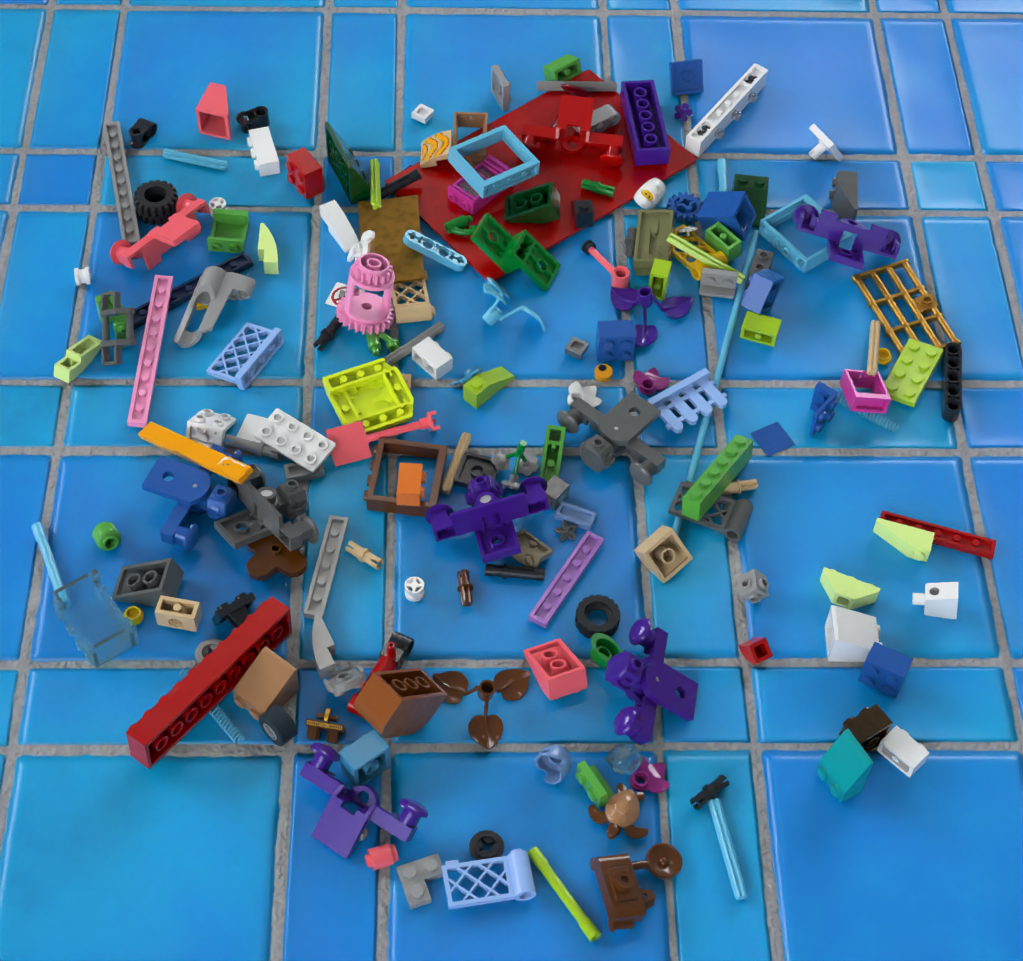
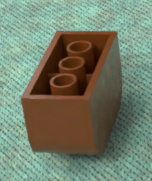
M420 667L373 672L354 702V709L383 738L413 734L423 728L448 694Z

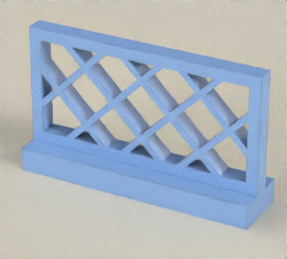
M247 322L206 370L207 374L237 384L238 389L245 391L285 343L282 330L276 327L270 330ZM249 329L255 331V333L245 335ZM268 335L266 339H259L261 336ZM258 339L256 342L247 344V340ZM245 341V345L235 347L237 343ZM258 347L256 351H249L251 348ZM244 350H247L248 352L246 354L237 356V352H241ZM235 354V357L225 359L227 355ZM248 359L246 363L239 364V361ZM237 362V366H233L230 368H227L226 366L228 364ZM217 367H225L223 370L215 371ZM238 371L234 377L229 375V373Z

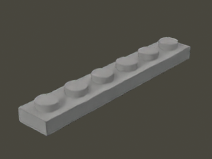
M329 515L303 611V617L314 619L315 614L319 612L322 619H324L349 524V518Z

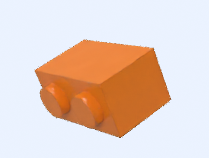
M399 463L396 492L397 505L420 506L421 498L424 499L425 487H422V483L426 484V472H423V464Z

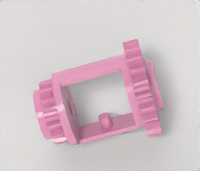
M367 253L360 258L357 257L354 264L350 267L346 295L341 297V301H338L336 308V318H339V322H343V327L349 326L348 330L355 329V333L361 331L362 335L365 332L372 335V331H374L378 335L379 330L384 333L385 329L389 330L390 326L393 325L395 313L390 302L395 273L393 266L390 265V261L384 256L376 253ZM359 288L368 291H384L383 298L369 292H359Z

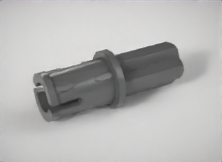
M630 227L627 230V238L624 242L627 258L634 257L637 231L635 227Z

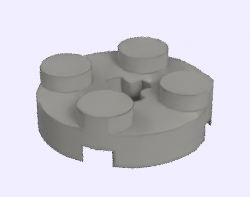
M356 665L357 669H351L350 666H345L328 674L329 679H324L323 681L326 690L333 693L334 696H342L350 689L361 688V684L365 682L366 678L363 667Z

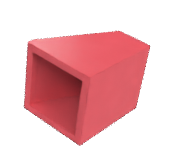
M210 82L195 108L199 133L231 140L226 86Z

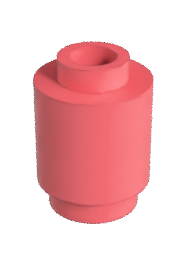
M386 843L367 849L368 854L364 855L367 867H372L373 871L394 865V862L399 861L394 844L389 845Z

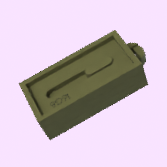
M639 210L633 257L635 276H650L655 258L671 261L673 245L666 240L670 233H674V210Z

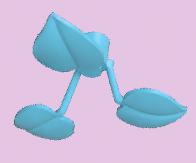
M487 277L488 281L483 284V291L496 297L493 306L482 316L489 325L493 326L498 320L502 322L504 318L523 310L535 317L540 322L543 332L546 331L541 318L526 306H520L502 316L503 311L497 305L499 301L506 305L507 303L503 295L508 299L510 295L495 280ZM492 286L496 287L499 293Z

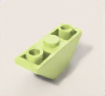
M826 567L823 568L819 580L830 601L849 610L875 603L881 589L873 584L862 582L852 576L841 574L834 569Z

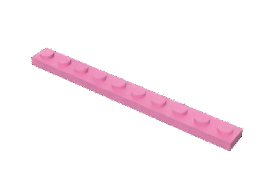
M155 275L127 419L129 427L144 428L148 423L172 292L173 276Z

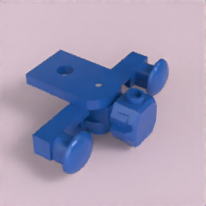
M216 444L211 446V449L243 463V455L240 450H236L232 455L226 453L225 447ZM159 456L142 484V489L177 501L176 506L160 531V536L163 542L183 546L185 552H189L195 547L200 533L199 527L195 523L190 528L185 527L184 520L190 512L196 515L207 512L209 518L217 521L233 515L238 505L236 490L218 484L212 487L210 477L214 472L201 466L197 469ZM168 476L174 477L171 481L164 480Z

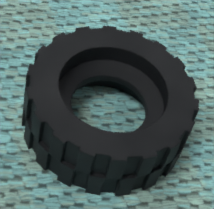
M597 594L585 597L582 602L580 601L576 609V627L584 637L590 639L596 633L613 636L619 627V606L607 596ZM592 610H601L607 614L608 619L603 625H594L589 622L588 614Z

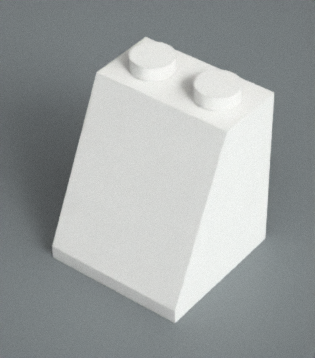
M831 605L824 626L828 661L865 662L874 642L882 644L878 638L880 637V625H877L876 617Z

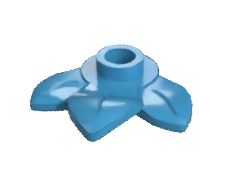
M474 366L464 371L465 377L450 383V385L466 383L483 370V367L478 369L477 366Z

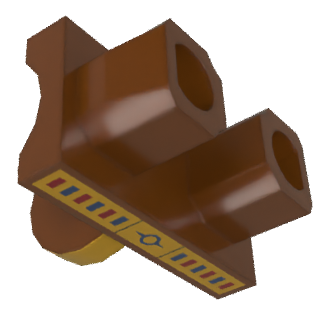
M330 708L326 709L325 714L317 713V719L324 720L323 722L306 719L305 723L308 728L307 738L309 740L319 741L321 731H327L326 742L337 745L341 735H345L346 728H344V725L330 723V721L338 722L339 716L332 715V709Z

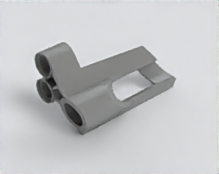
M217 266L207 267L202 276H200L173 341L181 348L195 345L200 341L203 333L213 329L228 299L242 301L243 299L251 298L256 281L242 274L226 272ZM197 302L208 306L199 329L194 332H187L186 328Z

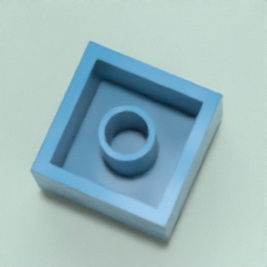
M375 729L363 733L357 741L345 745L339 752L341 772L353 787L365 785L391 767L390 747Z

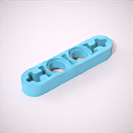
M407 230L402 240L406 246L455 271H463L467 264V259L463 255L417 231ZM423 244L430 246L431 249L424 247ZM439 252L444 253L446 257L441 256Z

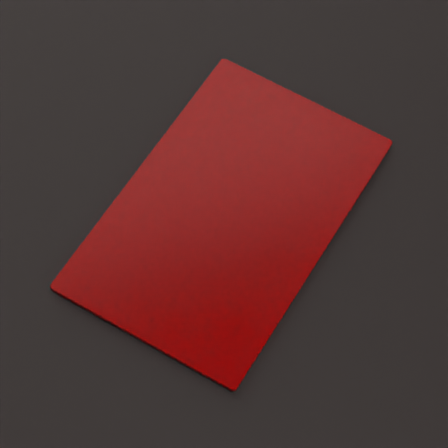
M586 70L568 80L604 82L591 70ZM547 91L487 124V132L506 125L523 143V124L550 127L559 114L561 94H570L566 91ZM589 91L593 95L588 98H595L594 110L610 104L621 115L620 121L616 125L600 132L624 136L620 156L625 161L621 166L610 167L604 165L600 161V156L606 154V151L596 147H589L588 144L585 145L581 152L570 154L562 150L560 140L556 143L544 141V143L537 142L536 146L541 149L540 154L535 156L540 161L539 174L507 188L474 215L448 199V186L462 177L448 162V159L438 160L437 166L421 168L420 162L385 180V184H390L417 169L422 179L415 181L394 194L397 197L417 195L419 218L453 250L463 255L467 259V263L486 281H488L487 277L496 281L505 276L506 273L470 239L471 236L448 234L444 227L445 222L461 215L465 217L471 215L473 221L469 222L467 227L462 228L469 229L471 225L477 226L483 215L489 213L511 236L526 229L546 250H549L584 229L575 228L571 201L591 200L594 210V223L632 201L637 190L650 179L657 178L664 182L696 163V157L667 134L670 146L668 164L635 166L620 94L618 92ZM567 126V135L580 137V134L573 126ZM483 128L458 140L457 145L483 134ZM503 140L486 147V156L490 154L511 169L523 164L520 158ZM570 142L568 146L570 148H574L577 146V144L575 142ZM489 171L483 174L488 179L495 176ZM587 179L598 183L600 181L601 184L615 187L613 198L599 193L596 195L595 192L582 189V180ZM550 181L554 183L560 194V219L545 224L505 222V196ZM470 185L464 189L474 197L478 195Z

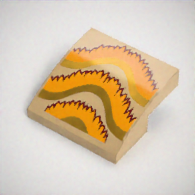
M452 130L439 132L421 142V168L437 166L438 160L448 159L449 148L453 145Z

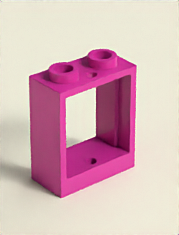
M845 369L839 384L850 411L885 414L891 398L880 373L877 371L875 376H869L865 370ZM855 387L870 388L872 393L857 392Z

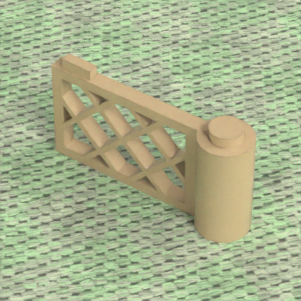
M425 270V280H428L427 270ZM425 280L413 281L409 286L403 283L394 284L392 301L396 324L432 321V317H435V307L431 306ZM417 285V286L421 287L422 289H420L419 291H417V290H415V289H413V288ZM398 287L404 289V291L401 292V293H399V292H397V291H395V290H396ZM408 292L414 294L412 298H409L405 295ZM419 297L425 300V302H417L415 300ZM401 299L406 301L405 304H397Z

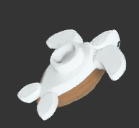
M365 231L362 234L361 241L351 247L347 256L348 262H351L354 257L356 261L357 257L360 258L364 254L376 252L371 241L375 238L374 231Z

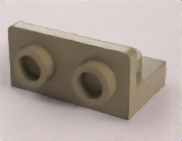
M525 529L516 533L522 553L512 555L511 557L525 567L538 568L542 561L552 556L553 550Z

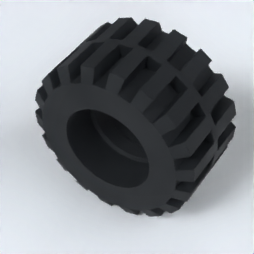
M151 180L148 183H143L134 192L137 216L145 224L150 223L153 226L154 224H157V226L166 224L169 221L168 218L177 213L176 202L178 194L176 188L171 183L167 184V181Z

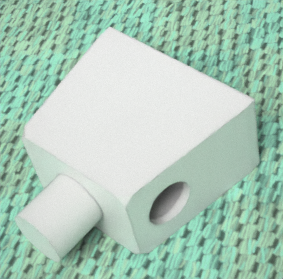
M958 582L925 584V593L912 594V605H924V615L956 619Z

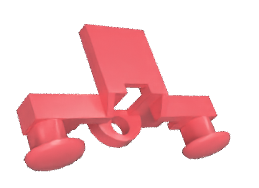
M191 193L182 194L176 202L177 213L170 216L166 224L161 227L156 226L134 245H131L127 240L116 241L110 249L111 260L117 265L124 264V266L133 269L134 264L131 258L137 260L141 257L144 259L148 270H151L163 261L161 255L170 248L176 247L186 239L189 242L201 233L202 227L196 219L195 212L209 214L210 210L207 202L200 198L196 199Z

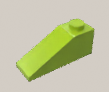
M502 366L477 374L463 385V399L477 409L511 382L515 376Z

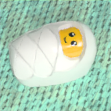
M657 178L650 179L637 190L633 198L642 208L653 210L662 200L666 192V186Z

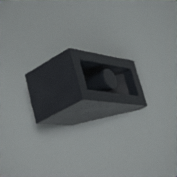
M571 201L575 228L593 227L594 210L592 201Z

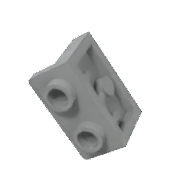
M702 267L699 295L734 299L738 272Z

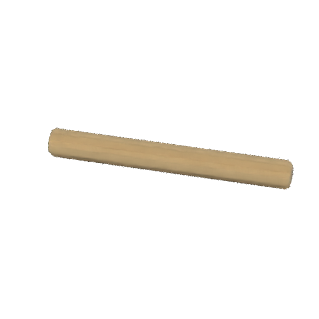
M872 320L870 325L867 375L875 376L878 369L881 327L879 320Z

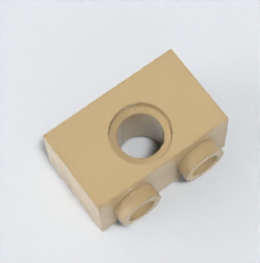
M160 595L154 612L157 625L197 632L202 618L200 602Z

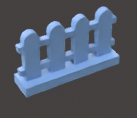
M706 368L647 400L661 410L659 417L666 423L665 428L668 431L672 430L674 433H681L683 431V422L686 421L690 425H695L698 422L697 414L701 413L703 416L709 417L712 415V406L716 405L720 409L727 406V395L725 392L721 394L718 391L713 380L709 381L710 372ZM704 393L710 401L707 402L700 394ZM690 401L695 409L692 410L685 402ZM675 409L681 417L677 418L671 410Z

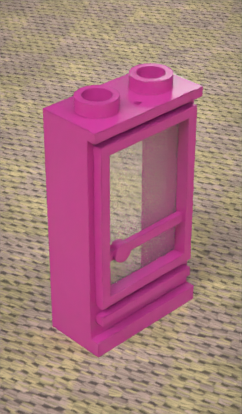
M489 154L486 156V159L473 169L485 181L511 168ZM461 177L455 183L448 186V199L474 215L504 190L482 199L469 183Z

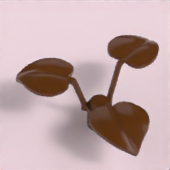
M522 669L503 670L495 675L493 681L483 680L479 686L476 685L475 688L467 692L465 691L468 688V680L460 672L446 671L434 673L432 680L448 694L443 700L448 704H458L462 699V695L467 696L477 691L479 699L485 703L484 716H474L469 722L468 732L476 743L485 749H490L501 738L503 723L497 715L488 716L489 701L493 698L495 692H501L502 697L508 701L520 700L527 691L530 672Z

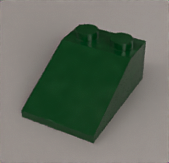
M735 174L732 191L746 192L757 214L752 227L759 228L760 220L766 214L769 177Z
M552 181L505 196V222L545 224L560 219V194Z

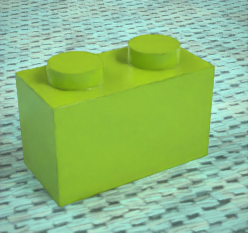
M655 258L650 272L648 287L652 289V295H656V299L663 301L669 286L672 262Z
M747 311L739 338L774 347L782 320Z

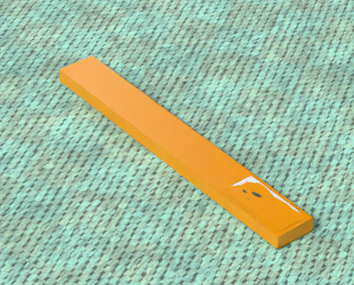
M151 421L138 433L140 439L240 485L253 473L251 466Z

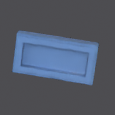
M564 501L560 502L554 515L556 520L565 521L567 524L575 525L591 531L597 518L596 512Z

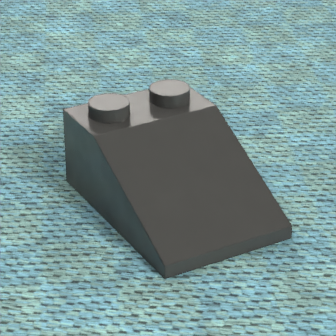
M837 170L836 177L832 178L833 189L829 191L831 207L835 213L839 214V219L848 218L855 220L858 211V172Z
M172 558L123 566L111 599L116 602L156 607L160 595L177 597L184 571Z

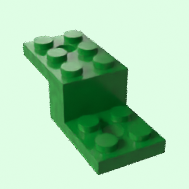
M489 213L483 215L470 238L506 274L521 268L543 291L549 289L561 266L526 229L511 236Z

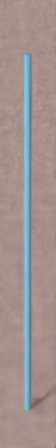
M754 230L742 271L745 279L739 284L715 370L713 381L717 389L720 384L742 302L741 297L745 291L760 233L758 230ZM703 416L686 477V480L692 483L711 416ZM683 489V496L686 494L688 490ZM679 504L678 510L682 511V504ZM676 516L673 530L679 536L683 519Z

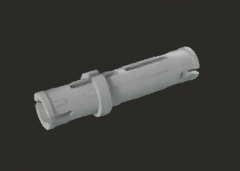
M227 434L225 439L232 440V442L224 441L225 446L256 453L260 457L268 456L277 460L281 457V455L274 453L278 451L263 442L258 443Z

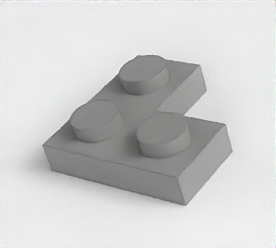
M438 853L396 867L410 910L432 903L426 882L443 877L442 863Z

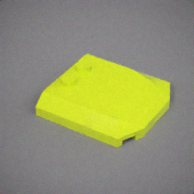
M384 358L323 377L326 394L342 425L362 420L365 433L368 435L411 421L413 418L414 398L399 369L395 366L391 367Z

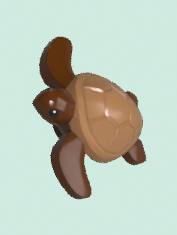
M619 783L617 785L618 793L607 801L605 812L600 811L592 804L589 806V816L596 824L603 825L610 822L606 831L609 840L616 838L621 828H623L628 838L635 840L646 837L649 832L647 828L633 825L637 822L640 815L639 802L645 798V793L643 792L635 793L632 789H627L624 784Z

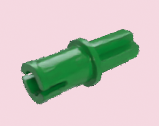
M583 179L581 183L582 189L595 192L596 195L599 193L613 198L615 187L601 184L600 181L598 183Z

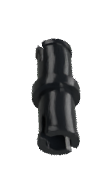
M719 775L712 783L703 786L702 791L690 799L691 805L696 802L693 808L700 810L711 799L717 798V794L729 786L728 780L725 783L723 782L727 778L724 775Z

